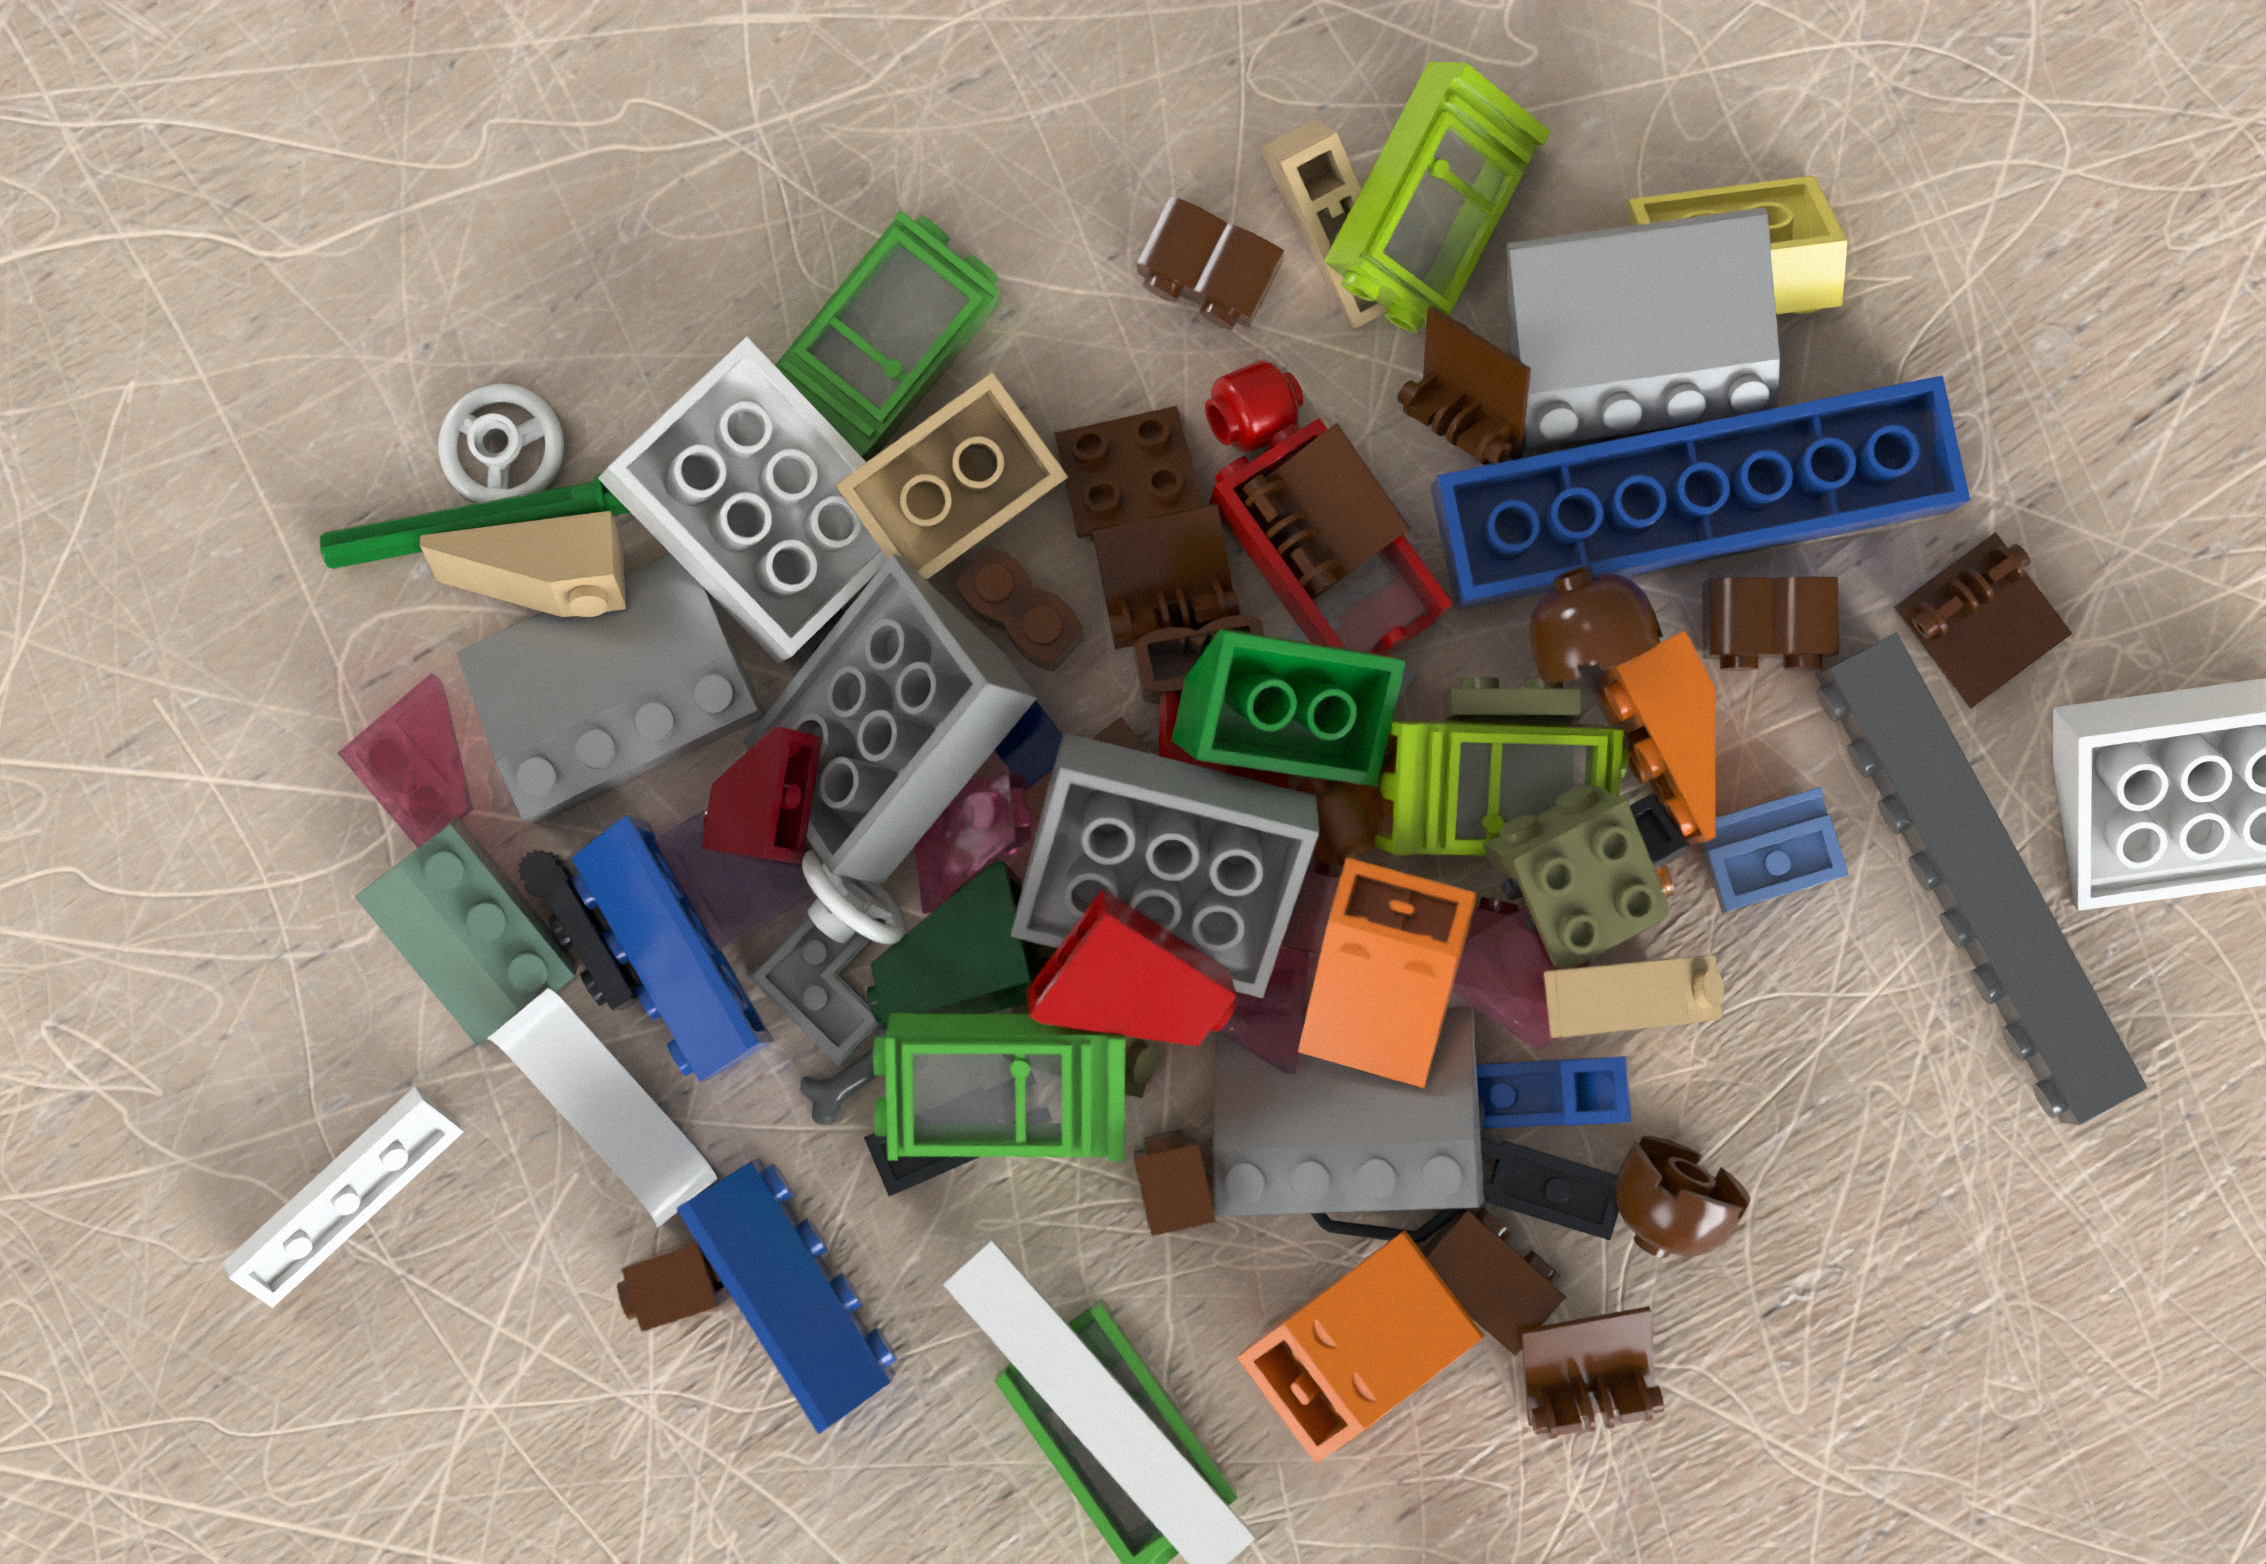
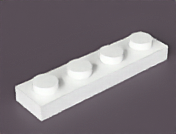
M414 1086L223 1262L228 1277L273 1308L464 1132L457 1119Z

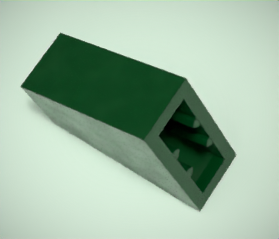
M1003 860L986 867L905 934L899 942L893 944L870 963L874 985L868 987L867 996L871 1012L877 1023H882L887 1027L890 1013L989 1014L1028 1002L1027 989L1041 972L1035 943L1011 937L1022 884L1020 877Z

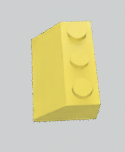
M1814 175L1628 199L1630 226L1765 207L1769 222L1776 314H1810L1823 308L1843 306L1847 239Z

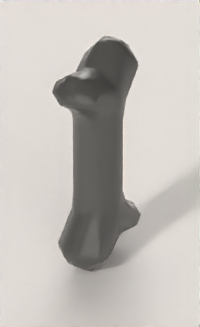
M880 1027L877 1036H885L887 1027ZM874 1045L866 1054L832 1078L818 1080L807 1076L802 1077L800 1091L813 1102L811 1116L815 1123L832 1125L836 1122L840 1106L845 1099L877 1077L874 1076L873 1067Z

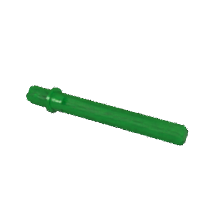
M599 473L595 474L594 481L324 532L320 536V552L326 566L331 569L422 553L423 551L420 547V536L604 511H611L613 516L631 512L598 479L602 474Z

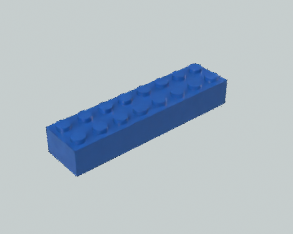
M1943 375L1437 475L1430 487L1456 610L1552 592L1557 589L1554 582L1556 576L1582 566H1591L1594 576L1612 573L1628 577L1950 513L1970 501Z

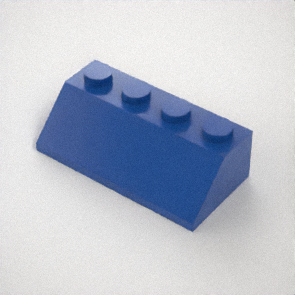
M627 815L615 822L571 857L579 872L571 877L575 889L590 910L599 906L611 927L603 932L610 950L621 965L630 961L642 981V984L635 987L636 994L651 1019L655 1021L662 1017L674 1037L672 1041L667 1043L668 1050L676 1065L685 1076L694 1072L699 1082L707 1081L774 1042L648 822Z
M760 1158L689 1199L677 1207L676 1210L812 1426L820 1434L890 1384L896 1375L891 1364L898 1359L882 1331L876 1327L869 1332L856 1312L858 1308L863 1306V1303L848 1277L843 1272L834 1277L821 1255L828 1251V1247L816 1226L809 1218L799 1222L787 1203V1200L792 1198L794 1193L782 1172L774 1163L765 1168Z

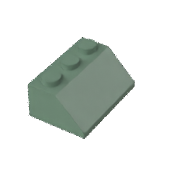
M456 817L355 896L356 900L476 1045L484 1042L544 990L549 988L554 992L575 977L579 964L560 944L553 932L459 817Z

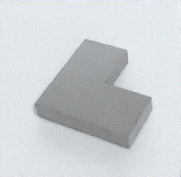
M809 914L747 976L837 1065H841L880 1025L874 1019L869 1003L840 976L872 940L856 932L846 943L836 942L825 935L813 923Z

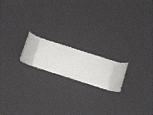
M549 988L544 990L487 1038L498 1045L633 1192L648 1210L657 1228L678 1212L676 1210L677 1207L701 1193L717 1180L715 1172L698 1149L553 990Z

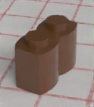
M1170 196L1136 262L1137 274L1145 278L1143 287L1149 292L1170 302H1176L1179 296L1193 300L1202 306L1199 311L1201 316L1222 328L1232 330L1236 323L1250 328L1283 263L1284 250L1250 231L1226 223L1219 217L1192 203Z
M984 546L955 579L960 594L971 612L991 627L1007 631L1016 650L1026 660L1039 668L1055 672L1083 640L1080 622L1072 609L1054 594L1042 589L1033 588L1032 582L1023 567L1001 550Z
M1838 577L1709 578L1702 583L1703 659H1719V670H1757L1758 659L1760 658L1783 659L1784 670L1822 669V658H1831L1839 654Z
M1245 615L1227 616L1206 624L1199 631L1183 627H1169L1158 629L1142 636L1134 643V652L1143 700L1149 703L1160 704V697L1164 693H1182L1185 677L1220 629L1264 635L1262 620Z

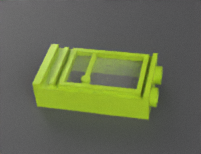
M1428 62L1329 250L1324 263L1344 277L1341 281L1344 289L1361 299L1371 302L1376 300L1387 308L1384 315L1385 318L1405 331L1418 333L1421 327L1426 328L1427 309L1430 306L1449 316L1537 146L1545 144L1551 131L1468 63Z
M1392 719L1389 734L1398 736L1396 772L1382 773L1380 792L1383 798L1394 801L1392 834H1375V847L1394 855H1487L1482 844L1501 835L1500 829L1502 826L1518 817L1525 815L1537 816L1557 805L1556 799L1570 789L1590 785L1620 797V781L1627 772L1629 762L1627 745L1623 741L1624 730L1599 724Z

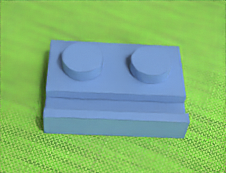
M1821 787L1716 818V837L1702 844L1704 848L1703 854L1722 913L1849 876L1831 816L1827 814L1822 798L1824 794Z

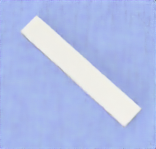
M993 1239L943 1284L1189 1564H1228L1255 1539V1534Z

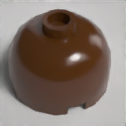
M1591 566L1578 567L1556 576L1554 582L1557 589L1539 600L1531 614L1529 640L1533 659L1541 681L1550 683L1581 678L1578 667H1589L1599 664L1601 670L1605 671L1619 666L1655 648L1660 643L1658 637H1663L1653 606L1646 593L1635 582L1612 573L1594 576Z
M1643 1136L1639 1144L1636 1140L1634 1141L1621 1165L1615 1182V1201L1624 1223L1635 1233L1634 1242L1641 1249L1659 1258H1667L1670 1253L1687 1257L1710 1253L1726 1242L1736 1229L1751 1201L1745 1187L1722 1167H1720L1716 1177L1697 1166L1696 1163L1700 1162L1703 1155L1691 1148L1668 1139Z

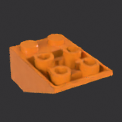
M1683 631L1659 643L1655 648L1643 655L1613 667L1598 677L1596 681L1601 690L1595 693V699L1607 723L1611 727L1619 724L1621 729L1624 730L1623 733L1631 746L1627 748L1629 755L1628 765L1634 776L1641 784L1649 781L1656 796L1690 846L1707 842L1716 837V688L1686 631Z
M1346 857L1326 928L1298 1052L1425 1088L1477 902L1475 892Z
M1404 1230L1263 1331L1236 1358L1315 1464H1317L1365 1431L1480 1342L1485 1335Z

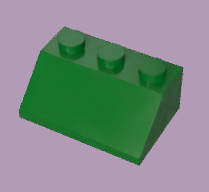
M1220 629L1185 677L1171 741L1194 759L1200 761L1377 786L1406 660L1399 657Z

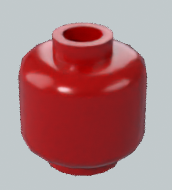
M1259 360L1215 380L1211 389V398L1205 403L1207 421L1213 434L1221 444L1225 446L1232 445L1243 453H1250L1267 446L1273 436L1290 424H1298L1299 408L1304 403L1303 392L1292 373H1283L1275 364L1267 360Z

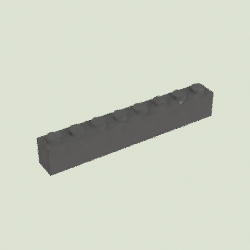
M1896 632L1817 673L1816 677L1821 687L1816 689V693L1822 708L1833 722L1840 720L1852 741V743L1847 745L1851 761L1864 778L1871 776L1883 797V799L1878 801V808L1884 821L1894 834L1898 835L1902 832L1914 855L1909 857V865L1914 876L1926 891L1934 890L1945 911L1939 915L1941 924L1952 943L1958 948L1964 946L1976 967L1970 972L1972 981L1981 997L1988 1004L1995 1003L2007 1024L2001 1028L2004 1040L2014 1056L2019 1061L2027 1060L2038 1080L2032 1086L2033 1091L2046 1114L2051 1118L2058 1117L2061 1123L2081 1125L2148 1089L1898 633Z

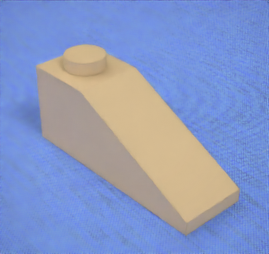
M1315 119L1261 147V152L1281 197L1350 326L1355 330L1385 314L1387 308L1376 300L1371 302L1361 299L1344 289L1341 285L1344 277L1324 263L1361 191L1360 184L1338 133ZM1385 247L1383 253L1391 258L1387 247Z
M611 511L420 536V547L436 582L563 618L571 616L595 617L604 612L626 609L624 546Z
M1715 955L1544 972L1551 1038L1722 1019L1721 1002L1724 996V985L1721 975L1717 971Z

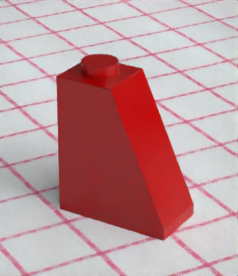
M1104 889L1099 892L1027 989L1029 1015L1039 1023L1191 1046H1199L1210 1030L1219 1031L1227 1023L1235 1009L1237 996L1231 972L1228 968Z

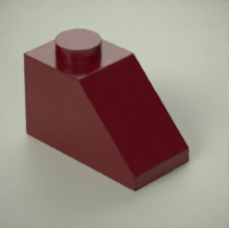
M774 726L711 785L709 804L704 814V834L701 849L802 865L823 737Z

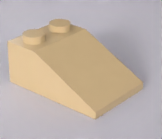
M992 371L841 480L835 487L886 557L889 558L891 554L900 556L927 580L1062 483L1068 476Z

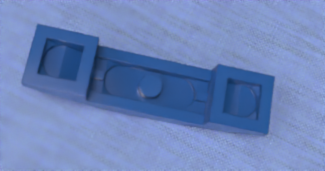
M1627 1056L1476 1064L1478 1096L1482 1100L1485 1109L1483 1129L1632 1122Z

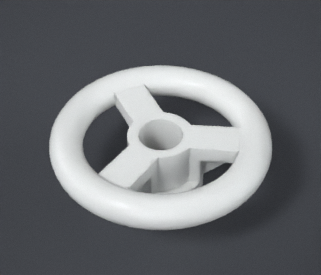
M492 384L469 392L453 405L441 426L438 452L441 467L450 484L468 500L474 503H481L546 490L560 469L564 453V438L555 412L543 398L517 385ZM505 402L526 409L535 418L516 426L510 419L501 414H486L478 419L472 414L486 405ZM460 431L467 435L468 447L473 456L489 467L487 487L471 479L461 466L457 452ZM500 434L507 435V447L500 453H491V440ZM544 437L545 452L538 470L523 484L509 489L510 463L517 459L522 447Z
M814 848L805 853L802 859V869L808 884L818 897L808 908V914L813 923L825 935L839 943H846L856 932L882 944H895L902 939L906 933L904 916L895 900L880 883L833 875ZM881 918L885 920L886 925L874 919Z

